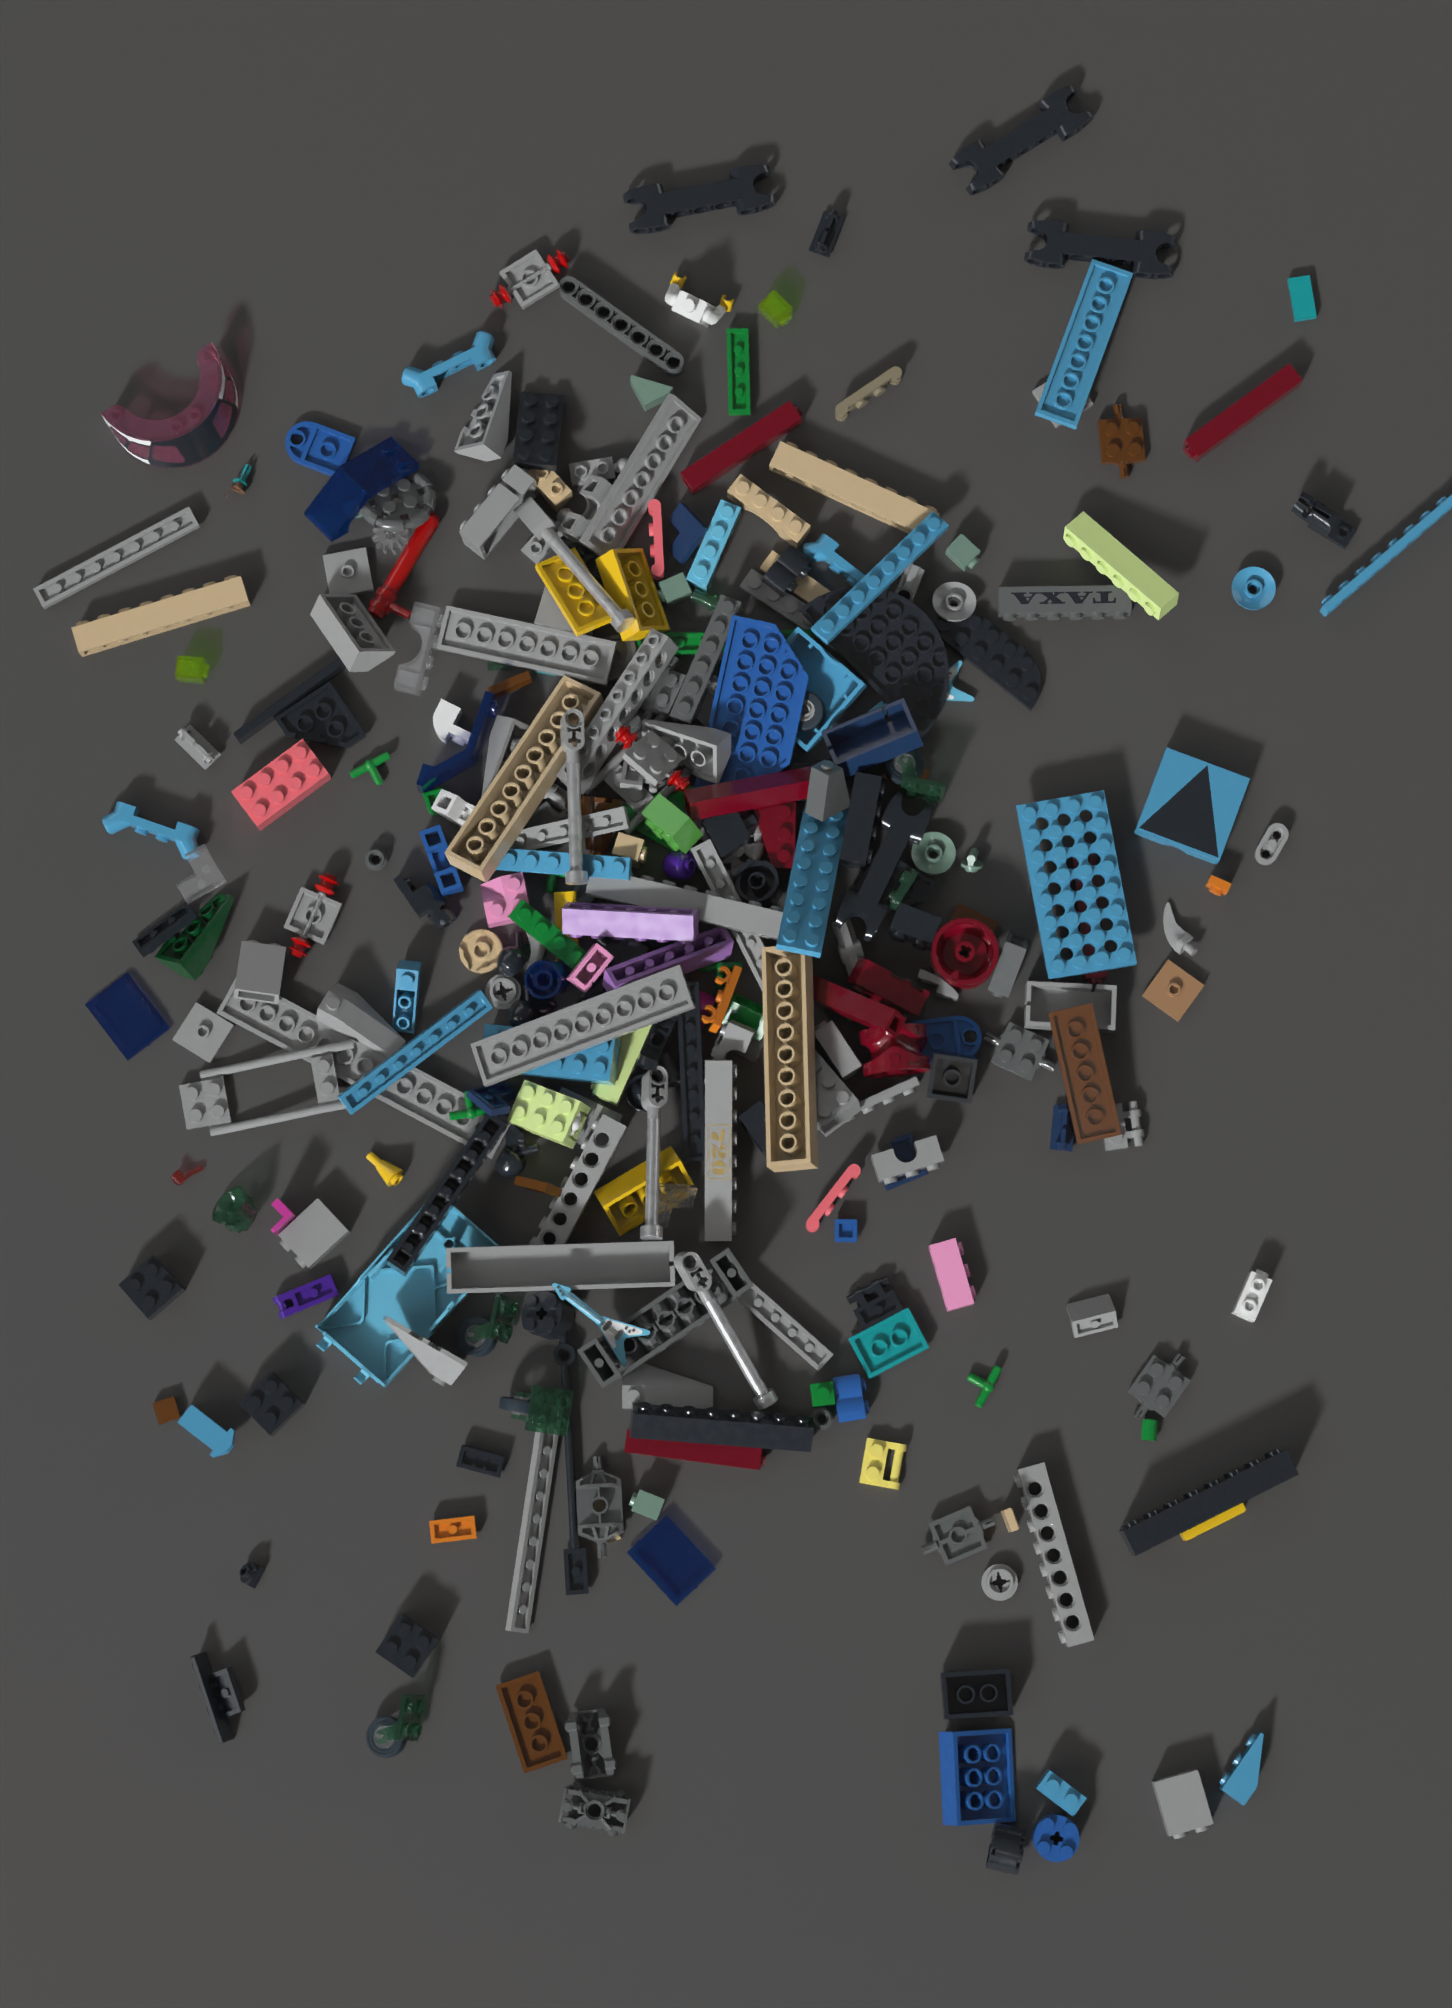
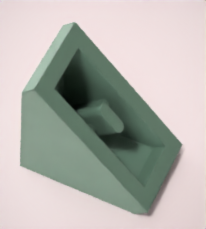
M634 375L630 377V385L644 411L663 403L668 393L673 394V387Z

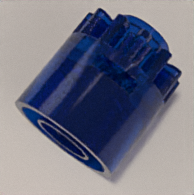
M554 959L534 962L525 973L524 982L526 989L531 995L539 999L557 997L565 993L567 986L571 985L566 979L570 974L567 971L568 966L563 965L560 960Z

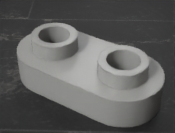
M1274 823L1269 826L1255 850L1254 855L1258 863L1270 865L1276 860L1289 836L1286 826L1280 823ZM1274 832H1278L1280 834L1279 839H1275L1273 837ZM1263 851H1267L1269 853L1268 858H1264L1262 856Z

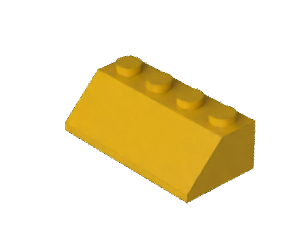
M643 548L612 549L595 559L605 591L622 610L628 609L635 617L634 623L627 630L619 633L622 641L644 639L651 629L660 633L670 630Z
M671 1146L660 1152L659 1213L697 1191L681 1160ZM646 1161L594 1191L619 1236L645 1222Z

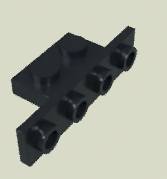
M206 1651L191 1656L192 1668L196 1673L199 1689L203 1694L207 1713L211 1718L214 1734L219 1744L235 1739L228 1716L245 1711L246 1709L232 1667L213 1673Z

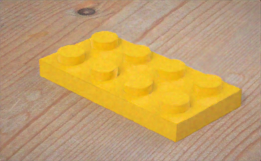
M575 547L570 549L574 553V555L580 560V562L586 567L580 555L576 551ZM558 555L535 565L536 571L576 637L611 622L612 618Z

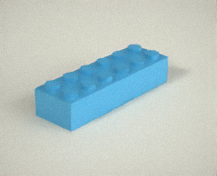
M485 1024L483 1039L514 1027ZM617 1038L518 1076L615 1085L621 1041Z

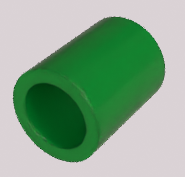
M1142 1419L1141 1440L1157 1441L1158 1420Z

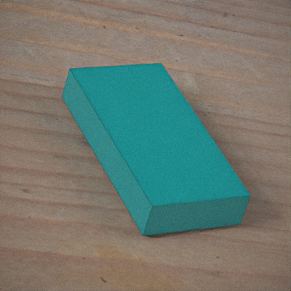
M1310 275L1288 278L1287 282L1294 322L1316 319L1317 315Z

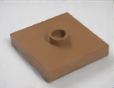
M1168 959L1142 997L1178 1022L1205 985Z

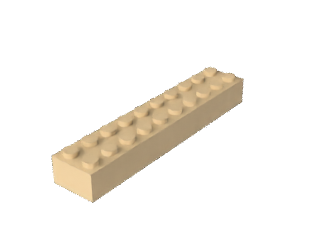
M565 675L562 677L444 852L451 865L486 883L488 882L557 779L556 775L566 761V753L561 748V717L569 709L575 708L580 710L584 716L585 732L604 703L600 692ZM567 716V721L570 725H577V720L574 716ZM576 731L572 732V738L568 741L572 743L573 747L577 744V742H573V734Z
M776 946L762 947L767 1167L773 1172L818 1169L812 956L778 950Z

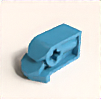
M192 1404L177 1422L211 1448L213 1451L210 1453V1456L213 1458L229 1454L234 1447L235 1430L230 1428L227 1432Z

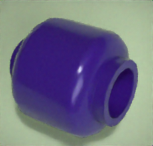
M671 851L663 860L662 867L670 879L686 880L694 874L696 861L689 851L686 854L682 851Z

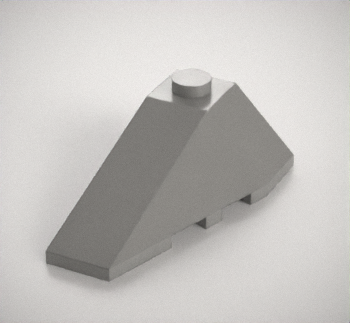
M339 983L328 990L317 1009L316 1020L388 1057L406 1043L357 992Z
M642 1364L622 1377V1409H632V1403L647 1402L652 1405L671 1404L677 1407L689 1405L695 1408L706 1409L713 1407V1386L648 1364Z

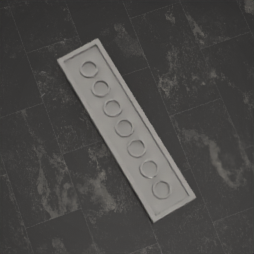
M668 393L579 540L598 557L612 549L624 548L646 512L648 502L657 494L702 419L674 394Z
M446 605L436 648L442 651L562 677L565 675L572 679L607 686L617 642L587 635L576 637L573 632Z

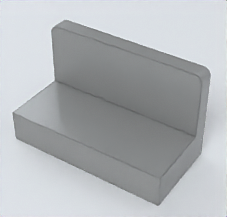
M1109 1294L1066 1304L1074 1338L1118 1327L1116 1310Z

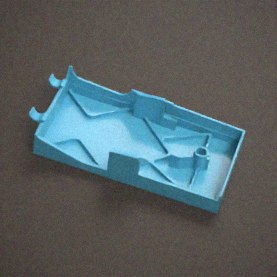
M454 1206L406 1276L388 1266L386 1260L420 1210L363 1272L353 1287L328 1315L315 1326L324 1335L323 1339L316 1346L324 1352L333 1343L357 1364L361 1371L354 1379L360 1385L370 1376L386 1388L414 1357L410 1350L383 1321L384 1316H388L414 1331L417 1335L429 1340L469 1294H447V1273H451V1268L447 1269L446 1248L499 1246Z

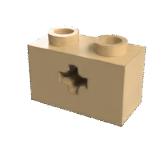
M531 469L527 472L528 475L535 479L541 496L556 512L573 498L571 489L554 471Z
M618 832L612 856L632 857L631 866L639 869L640 863H645L648 854L644 840Z

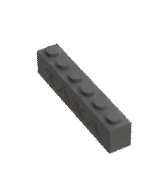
M1115 585L998 587L997 591L998 618H1003L1004 621H1014L1016 618L1034 621L1038 620V617H1047V620H1059L1060 617H1069L1070 620H1080L1082 617L1101 620L1104 619V616H1113V619L1120 620L1126 619V616H1130L1132 612V600L1124 590L1117 588Z
M721 594L671 710V721L679 724L694 725L723 657L732 615H741L743 610L742 602Z

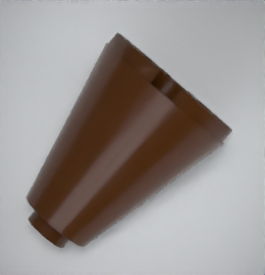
M581 795V815L622 807L624 799ZM614 832L584 838L585 849L590 850L589 854L603 855V851H608Z

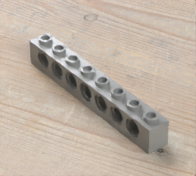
M654 629L650 630L584 732L585 742L580 749L582 795L617 744L615 742L617 738L615 736L616 732L622 726L627 727L678 650L676 644L668 636ZM565 761L556 776L567 786V762Z
M602 1114L601 1118L596 1117L591 1127L594 1130L591 1137L586 1136L581 1145L583 1152L580 1158L576 1156L570 1166L573 1169L570 1177L565 1176L559 1187L562 1188L560 1197L554 1196L549 1206L552 1209L549 1216L543 1217L538 1226L541 1231L538 1237L533 1236L529 1245H546L544 1236L547 1233H553L556 1236L554 1244L567 1243L628 1128L627 1126ZM602 1133L609 1136V1142L604 1146L597 1144V1136ZM591 1153L598 1155V1162L594 1166H590L586 1162V1157ZM580 1173H585L588 1177L587 1183L583 1186L577 1185L575 1180L576 1176ZM569 1193H575L577 1196V1202L572 1206L567 1205L565 1202V1197ZM558 1213L566 1215L567 1220L564 1225L558 1226L555 1223L554 1218Z
M1045 1463L1018 1469L1017 1475H1014L1017 1488H1022L1024 1497H1020L1023 1510H1028L1030 1519H1027V1525L1030 1533L1034 1532L1036 1541H1033L1036 1555H1041L1042 1563L1039 1564L1042 1577L1046 1576L1049 1585L1045 1586L1048 1598H1053L1055 1605L1051 1609L1055 1622L1059 1621L1061 1630H1058L1061 1644L1065 1643L1066 1647H1071L1093 1641L1094 1636ZM1036 1482L1040 1485L1041 1490L1038 1495L1030 1494L1028 1490L1030 1483ZM1038 1504L1044 1505L1047 1509L1046 1515L1042 1518L1035 1514V1507ZM1045 1526L1050 1527L1053 1531V1536L1049 1540L1041 1536V1530ZM1052 1548L1059 1552V1558L1055 1562H1051L1047 1558V1552ZM1056 1571H1062L1065 1574V1581L1062 1584H1057L1053 1579ZM1063 1593L1070 1594L1072 1598L1068 1606H1063L1060 1603V1596ZM1070 1615H1074L1078 1619L1077 1626L1072 1629L1066 1625V1619Z

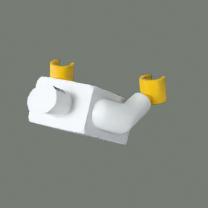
M677 271L674 273L665 295V302L672 306V311L708 328L709 324H716L726 312L732 310L734 299L726 300L727 295H722L720 304L715 307L680 290L686 280V276L680 278L677 276Z

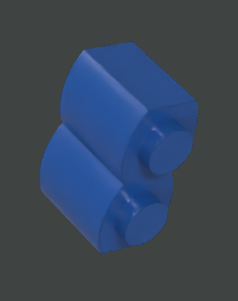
M859 1374L831 1378L833 1381L838 1423L866 1419V1414L870 1412L868 1400L863 1401L862 1391H866L864 1378H860Z

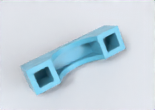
M722 499L720 500L708 531L686 577L689 586L707 593L723 550L741 516V507Z

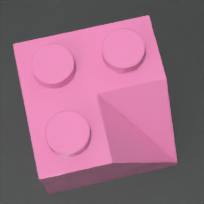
M523 872L500 876L480 885L489 928L514 923L507 916L521 899L530 905Z

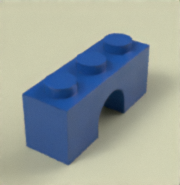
M440 824L420 831L419 834L442 897L445 898L464 891L456 867L449 863L444 853L448 845Z

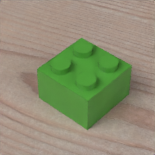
M660 793L641 812L647 819L644 823L652 829L651 831L658 838H663L667 841V844L676 852L681 850L686 854L703 835L690 817Z

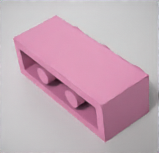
M956 1238L929 1245V1251L947 1312L973 1305V1299H976L977 1296L974 1286H969L967 1277L971 1276L968 1265L962 1262L961 1256L964 1255L961 1242L957 1243Z

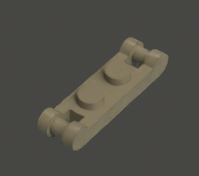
M897 366L890 368L838 403L835 408V418L840 422L845 421L849 412L855 408L861 409L869 402L868 399L874 395L875 397L882 395L886 391L887 386L890 384L898 385L901 382V368Z

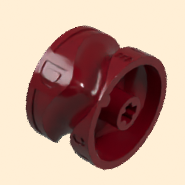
M959 918L946 923L935 935L930 949V965L934 974L948 983L953 989L970 990L982 985L991 976L998 961L999 948L997 939L988 926L975 919ZM963 951H966V952H967V956H966V957H964V955L961 956V953H962Z
M903 1024L896 1038L873 1028L859 1032L861 1046H866L871 1052L870 1060L863 1064L865 1078L901 1077L921 1074L931 1070L930 1057L921 1053L928 1039L925 1024Z

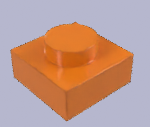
M1211 875L1205 887L1209 888V892L1221 896V894L1226 895L1228 893L1231 883Z

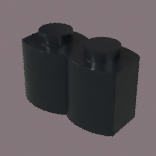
M790 545L764 574L762 582L781 597H784L787 593L791 595L798 586L796 582L800 578L805 579L812 570L810 568L811 560L794 546Z

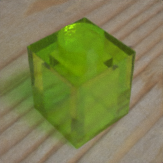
M775 290L758 304V311L776 329L781 325L785 326L792 319V306Z
M177 655L175 678L178 682L204 684L205 678L209 677V664H206L207 662L203 657Z

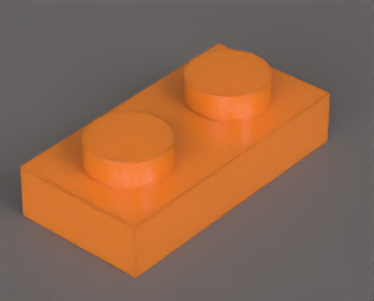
M475 1516L429 1521L431 1544L477 1539Z

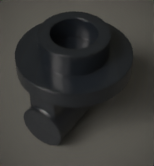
M248 1562L243 1565L239 1573L241 1582L255 1589L265 1567L254 1562Z

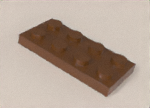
M540 1671L496 1685L524 1774L568 1759Z

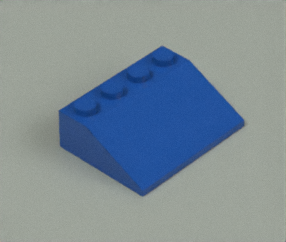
M1012 1728L940 1731L939 1750L943 1825L963 1826L1015 1822Z

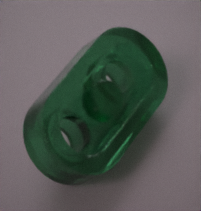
M911 869L908 872L905 870L899 879V882L902 884L898 890L893 889L888 896L889 905L895 911L919 875L917 871Z

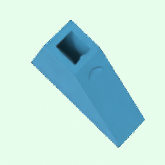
M400 960L396 968L392 1028L396 1032L414 1034L422 962Z
M1257 1732L1256 1735L1251 1734L1245 1743L1248 1747L1244 1753L1239 1752L1232 1762L1234 1767L1230 1773L1226 1771L1219 1780V1783H1221L1219 1789L1243 1806L1258 1786L1264 1734L1261 1732Z

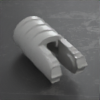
M553 783L543 799L558 809L563 810L568 805L567 791Z

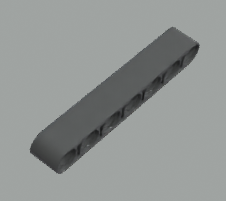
M566 276L561 279L559 290L563 300L666 374L676 377L683 372L684 359L679 352L576 278ZM568 285L575 288L572 292L563 290ZM584 298H590L592 300V302L588 305H584L581 303V301ZM603 310L610 313L607 317H600L598 315ZM625 323L627 328L619 330L616 328V325ZM638 335L645 338L640 343L635 342L633 339ZM659 348L662 350V353L654 355L651 353V350ZM673 360L680 363L676 368H672L668 364Z

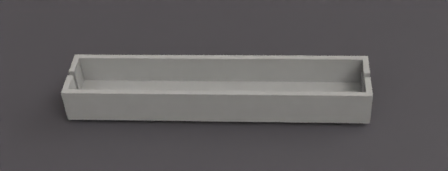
M674 1241L446 1248L447 1269L451 1268V1273H447V1294L555 1290L552 1283L569 1287L571 1290L675 1286V1266H669V1261H674Z

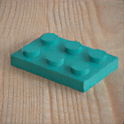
M909 1308L848 1339L868 1379L929 1348Z

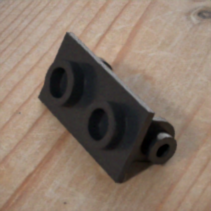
M837 211L823 212L809 251L827 258L830 257L844 218L837 216Z

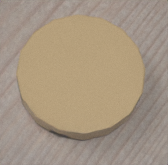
M472 930L462 939L459 947L460 959L470 971L480 974L488 973L497 968V958L503 949V945L499 937L489 930Z

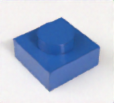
M835 1219L834 1242L857 1243V1219Z

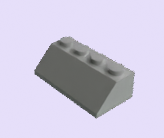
M319 594L310 615L349 672H368L395 654V649L356 594Z

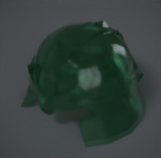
M236 1186L225 1192L217 1201L213 1209L212 1219L219 1224H225V1227L230 1232L233 1230L240 1233L248 1231L255 1222L257 1208L253 1197L248 1195L245 1188Z

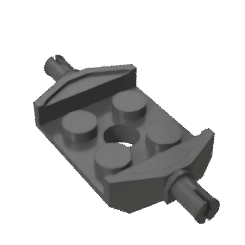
M594 1456V1470H592V1473L576 1481L578 1535L596 1542L597 1558H602V1551L603 1558H607L606 1543L624 1533L622 1480L614 1475L605 1473L602 1470V1456H598V1463L597 1456ZM603 1500L606 1503V1508L602 1512L595 1511L593 1509L595 1501Z

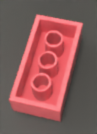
M301 739L231 792L261 831L332 778L309 746Z

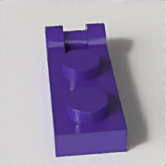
M329 1274L273 1298V1301L280 1310L278 1313L280 1319H285L337 1297L339 1292L332 1275ZM292 1299L294 1306L288 1308L286 1301Z

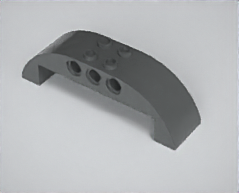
M729 1248L716 1255L705 1265L712 1278L710 1289L722 1310L754 1286ZM681 1281L623 1321L624 1323L650 1331L649 1335L628 1337L624 1340L626 1366L621 1365L603 1335L599 1338H594L577 1351L601 1387L605 1388L709 1320L711 1316L698 1293L689 1290L685 1283Z

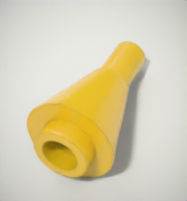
M373 1152L367 1155L366 1158L376 1166L377 1171L388 1187L396 1186L403 1179V1169L385 1160H381Z

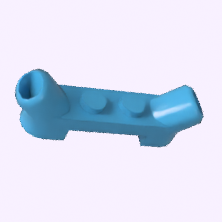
M479 331L476 333L471 349L465 352L458 351L451 356V359L446 361L440 360L426 371L407 366L403 371L401 381L403 385L414 388L419 398L426 397L438 391L437 381L472 364L479 371L494 363L496 357L491 349L495 339L492 334Z
M822 533L816 542L804 543L802 552L811 560V563L827 562L830 565L829 568L837 575H840V573L847 578L846 581L851 586H855L865 576L837 554L839 544L826 534Z
M119 801L116 803L114 812L102 818L104 827L109 834H115L130 826L135 828L134 831L145 836L148 833L156 835L155 839L165 843H168V840L174 841L182 858L185 860H192L200 855L201 849L196 841L200 830L193 826L177 822L176 828L172 829L137 817L139 814L137 807Z

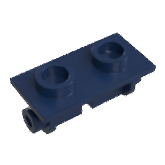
M1061 1104V1106L1054 1105L1050 1150L1072 1152L1074 1128L1069 1106L1067 1104Z

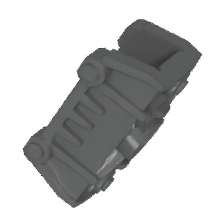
M604 1708L571 1712L568 1715L565 1730L569 1732L573 1763L570 1769L577 1780L614 1775L617 1763L614 1757L612 1758L608 1726L611 1724V1719L609 1715H606ZM594 1712H598L600 1727L597 1732L595 1727L591 1725ZM578 1714L586 1722L587 1728H584V1734L577 1726L576 1715ZM589 1737H594L598 1741V1747L593 1751L585 1747V1741ZM599 1754L604 1758L606 1769L604 1774L600 1767L597 1766L596 1760L599 1759ZM586 1755L588 1761H591L592 1764L589 1776H584L582 1762Z
M575 1782L564 1787L558 1822L564 1823L570 1829L580 1826L607 1831L609 1836H618V1833L625 1834L631 1798L625 1794L626 1792H623L624 1790L617 1789L611 1792L584 1787L582 1783ZM566 1793L581 1796L586 1803L573 1804L571 1800L566 1798ZM612 1802L627 1804L626 1809H620L617 1812L611 1811V1807L606 1806ZM591 1804H598L601 1807V1814L598 1817L589 1815L588 1808ZM572 1809L578 1810L579 1814H584L579 1818L562 1816L563 1812H568ZM616 1817L624 1825L607 1823L604 1818Z

